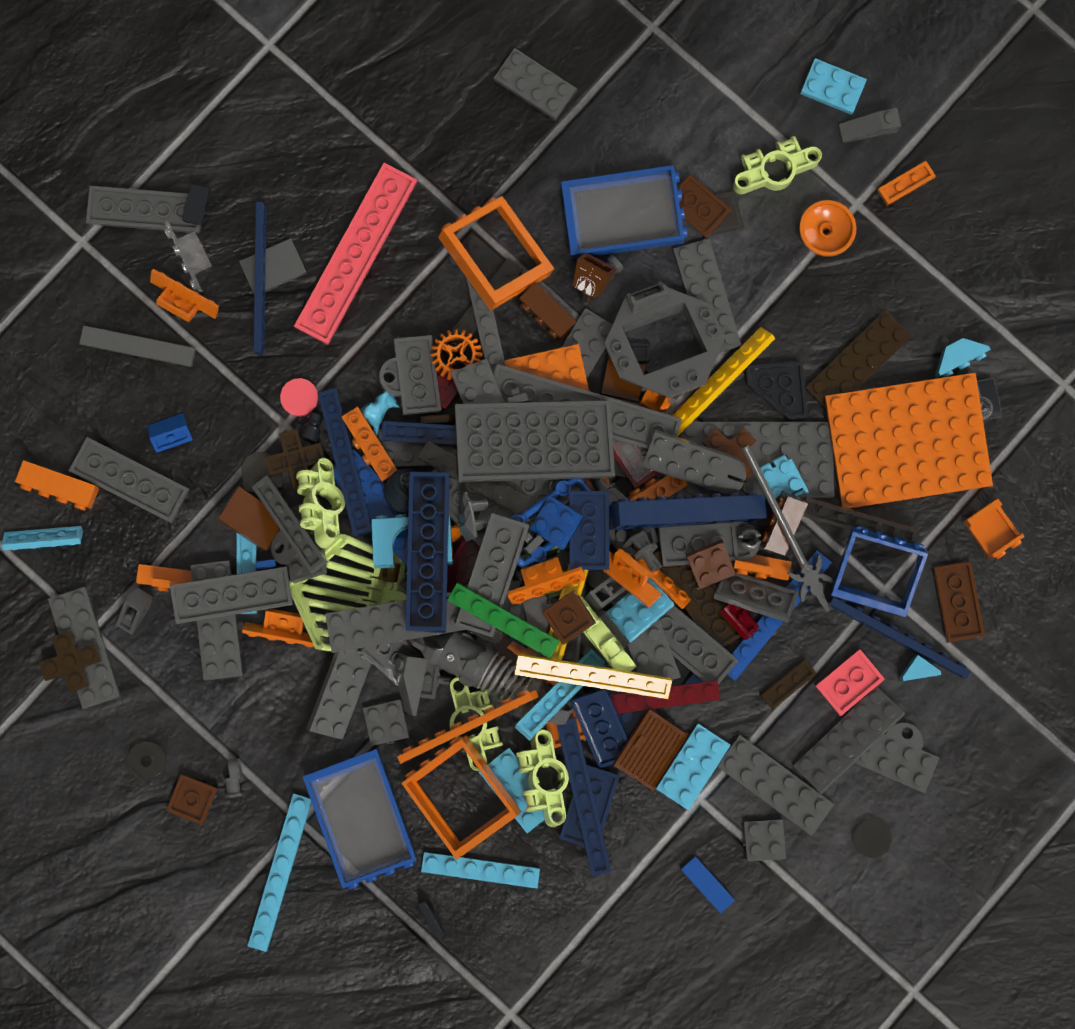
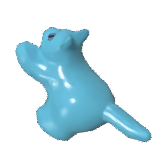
M385 391L376 397L374 403H368L360 410L368 424L373 427V432L377 438L380 424L386 411L392 407H399L396 397L389 395Z

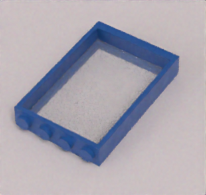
M674 165L561 182L572 259H578L585 253L592 256L684 244V238L687 237L686 226H682L681 219H685L684 208H680L679 201H682L681 189L677 190L676 183L680 182L679 172L675 171Z
M378 749L303 776L342 888L347 887L350 890L358 887V882L363 880L369 883L378 879L377 875L384 873L387 876L395 873V868L403 866V869L414 866L417 856Z

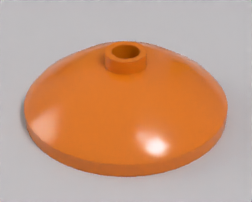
M832 200L819 201L812 204L802 215L799 225L800 237L805 246L813 253L827 257L836 256L846 251L854 241L856 221L851 211L843 204ZM823 229H827L829 234H824Z

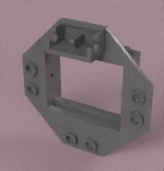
M661 281L656 285L632 294H626L604 345L620 379L638 385L641 391L650 390L672 398L706 384L725 340V335L709 303L668 288ZM683 311L702 354L643 375L625 332Z

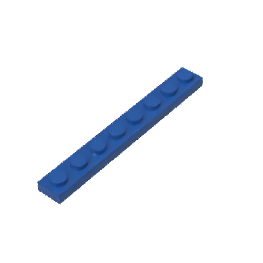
M818 550L808 560L809 564L813 566V570L815 569L814 564L817 554H821ZM821 554L822 566L819 573H824L832 562ZM800 571L797 573L800 577L803 576V573H800ZM792 579L786 588L799 592L795 608L801 601L800 587L803 582ZM765 615L757 622L759 628L749 639H743L733 651L732 655L739 661L727 674L735 681L783 621Z

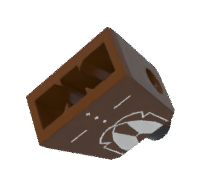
M588 253L580 256L577 260L573 286L581 290L579 299L589 302L591 297L596 298L601 295L617 269Z

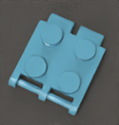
M785 455L772 461L775 466L774 468H772L770 463L760 467L775 499L780 496L781 491L791 494L802 489L793 494L796 496L809 493L792 459L787 460Z

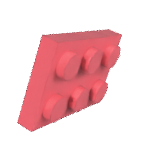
M859 649L815 685V687L837 714L842 716L884 681L885 678Z

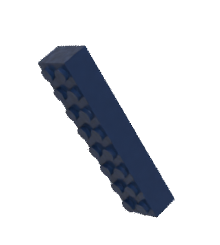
M410 472L406 632L446 633L449 473Z
M747 492L745 495L729 493L726 496L710 494L707 497L699 494L685 498V495H680L667 499V496H660L651 500L648 497H641L630 501V498L618 499V501H613L612 505L609 506V530L678 527L731 522L751 523L767 518L764 495H757V492Z

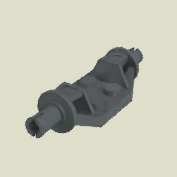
M589 478V481L597 491H609V506L612 505L613 501L626 498L617 490L615 483L606 485L602 478ZM649 528L609 530V540L616 551L621 548L624 552H628L635 561L643 559L651 573L662 567L653 554L657 549V544L653 542ZM635 544L639 551H635L630 546Z

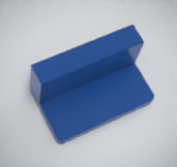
M183 413L148 425L149 438L156 453L193 440Z

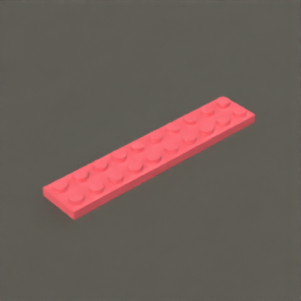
M383 163L294 327L329 345L417 184V179Z

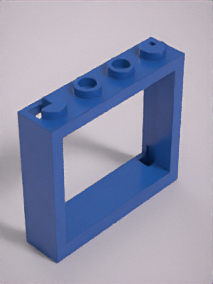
M852 526L834 578V583L831 587V595L906 617L928 556L927 548L921 543L914 542V544H911L900 537H895L894 539L887 537V534L876 531V533H873L863 526H858L857 528ZM856 537L918 555L901 602L840 585Z

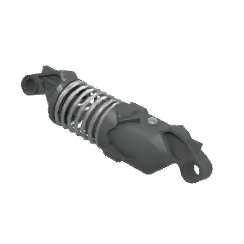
M462 631L409 639L410 643L422 652L429 664L436 665L450 674H455L463 685L473 686L477 689L481 688V691L488 688L487 695L494 691V698H497L503 687L505 690L500 697V702L504 701L509 691L511 692L509 698L511 697L513 700L514 696L528 689L529 692L536 690L538 698L515 708V711L517 710V712L524 716L547 694L543 679L515 675L513 672L515 664L513 665L512 659L506 662V656L500 657V653L493 649L490 643L475 641L470 635ZM568 701L548 722L557 725L566 724L574 708L573 704Z

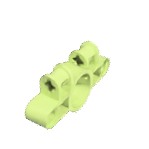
M792 136L784 142H776L777 150L768 153L765 157L760 149L749 155L743 154L741 155V161L745 172L736 176L733 189L738 194H745L764 186L775 191L785 189L792 182L796 174L816 167L822 157V153L817 147L801 150L796 137ZM808 155H814L816 157V160L811 161L808 158ZM781 160L786 163L787 171H790V177L788 179H781L779 182L772 181L768 178L769 175L764 170V165L769 161ZM738 181H745L747 186L741 187Z
M321 458L311 470H302L296 474V478L299 481L297 492L305 496L303 504L299 506V512L302 517L300 526L305 529L314 530L317 545L321 548H328L339 537L338 515L345 507V500L342 492L335 486L332 462L326 458ZM315 495L326 498L332 505V511L324 509L318 503Z
M581 596L580 599L596 622L595 625L584 631V634L612 669L631 672L636 668L635 663Z
M456 677L451 681L450 689L456 711L451 716L450 729L460 712L466 713L469 712V709H472L482 716L484 715L482 710L493 706V704H490L489 696L487 695L488 689L470 693L469 687L464 685V689L461 692H457L454 690L453 685L456 681H459V678ZM481 696H483L484 705L482 704ZM487 722L483 724L482 731L478 736H475V734L468 736L486 763L485 750L503 745L500 742L497 731L499 727L487 729ZM467 753V757L471 768L473 770L480 771L478 767H475L473 765V760Z
M540 730L531 739L532 750L516 753V757H519V773L529 772L528 784L531 790L523 792L527 803L526 812L543 810L545 823L550 827H556L566 819L562 791L568 784L569 775L563 763L556 760L551 733L547 730ZM538 736L544 737L545 744L538 742ZM540 766L543 768L551 766L558 772L560 785L557 790L550 789L546 791L538 785L539 779L536 773ZM552 812L558 815V822L553 821L551 817Z

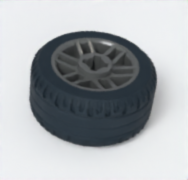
M399 469L391 475L384 485L383 494L387 504L396 513L405 514L408 517L410 472L416 471Z

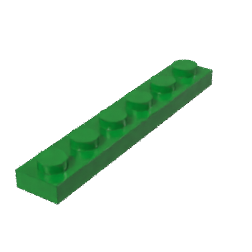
M458 582L447 601L550 659L560 643V640Z

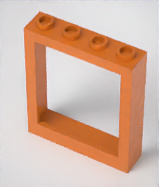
M503 196L497 199H490L485 206L474 208L471 214L460 216L453 224L447 223L441 228L442 231L438 237L490 311L529 289L535 282L539 283L546 279L554 270V267ZM495 209L498 210L537 265L497 290L493 289L454 234L456 231Z
M467 735L462 739L458 736L452 740L450 748L447 750L444 747L435 753V759L432 761L429 758L420 764V770L416 772L413 769L405 775L406 780L401 783L456 860L522 812ZM464 748L507 808L460 842L417 781Z

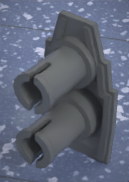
M464 492L460 495L459 529L466 542L477 537L476 531L486 530L490 518L475 519L474 512L488 510V501L486 498L470 500L467 492Z

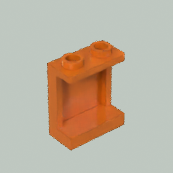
M999 499L993 500L963 521L989 559L994 557L996 559L1001 558L1006 554L1005 550L1010 546L1012 549L1022 543L1020 539L1025 537L1023 533L1020 534L1004 513L1000 507L1003 504Z

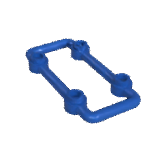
M584 479L558 481L552 492L522 514H513L509 518L525 523L526 519L544 506L549 495L554 498L567 496L571 491V486L576 483L582 491H591ZM547 542L542 547L538 546L526 559L523 560L519 556L517 565L527 567L534 561H544L547 552L555 547V545Z

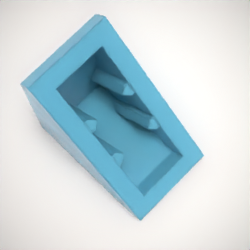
M915 655L899 676V681L941 675V671L919 655Z

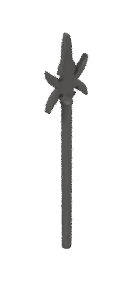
M748 444L742 446L741 449L800 564V573H803L802 577L787 572V574L792 579L803 582L800 587L801 601L805 600L806 587L809 585V591L816 596L824 610L829 612L828 603L823 594L822 582L818 580L821 578L823 581L834 583V581L828 575L819 573L822 566L821 554H817L814 564L815 569L813 570V566L806 561Z

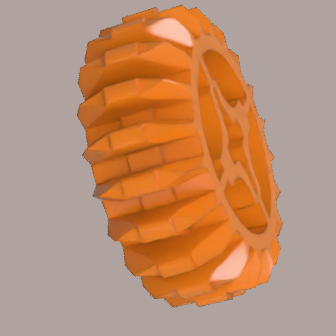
M457 329L454 330L455 335H451L450 330H448V337L441 334L442 341L436 339L435 343L438 346H432L436 353H431V357L437 358L432 361V364L438 365L435 368L436 372L442 370L440 374L442 377L448 373V380L452 379L451 372L459 370L451 369L455 364L460 363L467 367L481 361L477 359L482 357V353L477 352L481 349L480 345H476L478 340L473 339L470 341L472 334L470 333L465 337V330H462L461 335H458ZM453 341L462 342L456 347L447 345L448 343ZM467 345L473 353L471 361L463 354ZM442 350L446 351L450 356L446 365L441 360ZM453 352L455 354L460 352V358L456 357L453 359Z

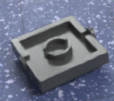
M402 699L387 703L386 701L379 702L378 705L363 708L371 746L383 743L392 744L396 740L410 737Z
M783 820L743 822V846H745L746 862L786 859V835H784Z

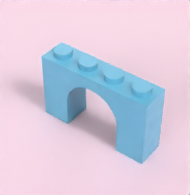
M400 514L396 515L395 518L376 516V519H372L373 563L375 569L394 568V541L402 531L408 529L407 515ZM449 515L448 564H453Z

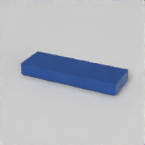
M695 856L681 868L683 873L720 914L735 901Z

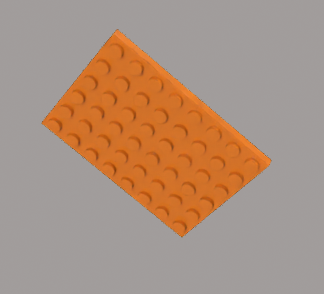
M976 373L824 396L842 507L855 508L993 486Z

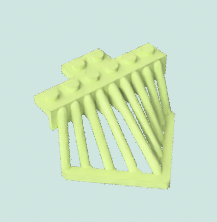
M340 534L328 548H325V558L328 561L326 568L368 579L372 582L371 584L359 583L326 574L310 579L368 592V597L303 584L307 580L298 583L289 581L291 596L315 649L331 651L330 643H325L322 637H329L328 629L318 628L315 622L327 623L326 616L311 613L309 606L337 612L356 609L357 607L306 598L302 591L365 604L366 607L406 600L407 588H402L406 566L395 553L394 563L401 564L397 583L378 580L381 568L375 569L372 559L341 549L346 544H350L373 554L372 545L351 536ZM334 555H338L374 568V573L329 560Z

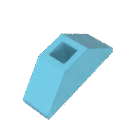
M964 338L947 346L942 350L935 373L936 379L941 376L943 378L949 377L954 374L952 370L958 367L962 370L970 365V361L974 359L979 361L987 357L986 353L991 350L990 347Z

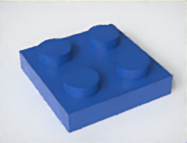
M549 495L530 530L564 550L583 515Z

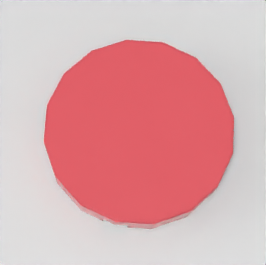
M302 378L287 382L280 394L283 408L289 414L297 417L306 416L309 412L314 411L319 401L318 391L310 381Z

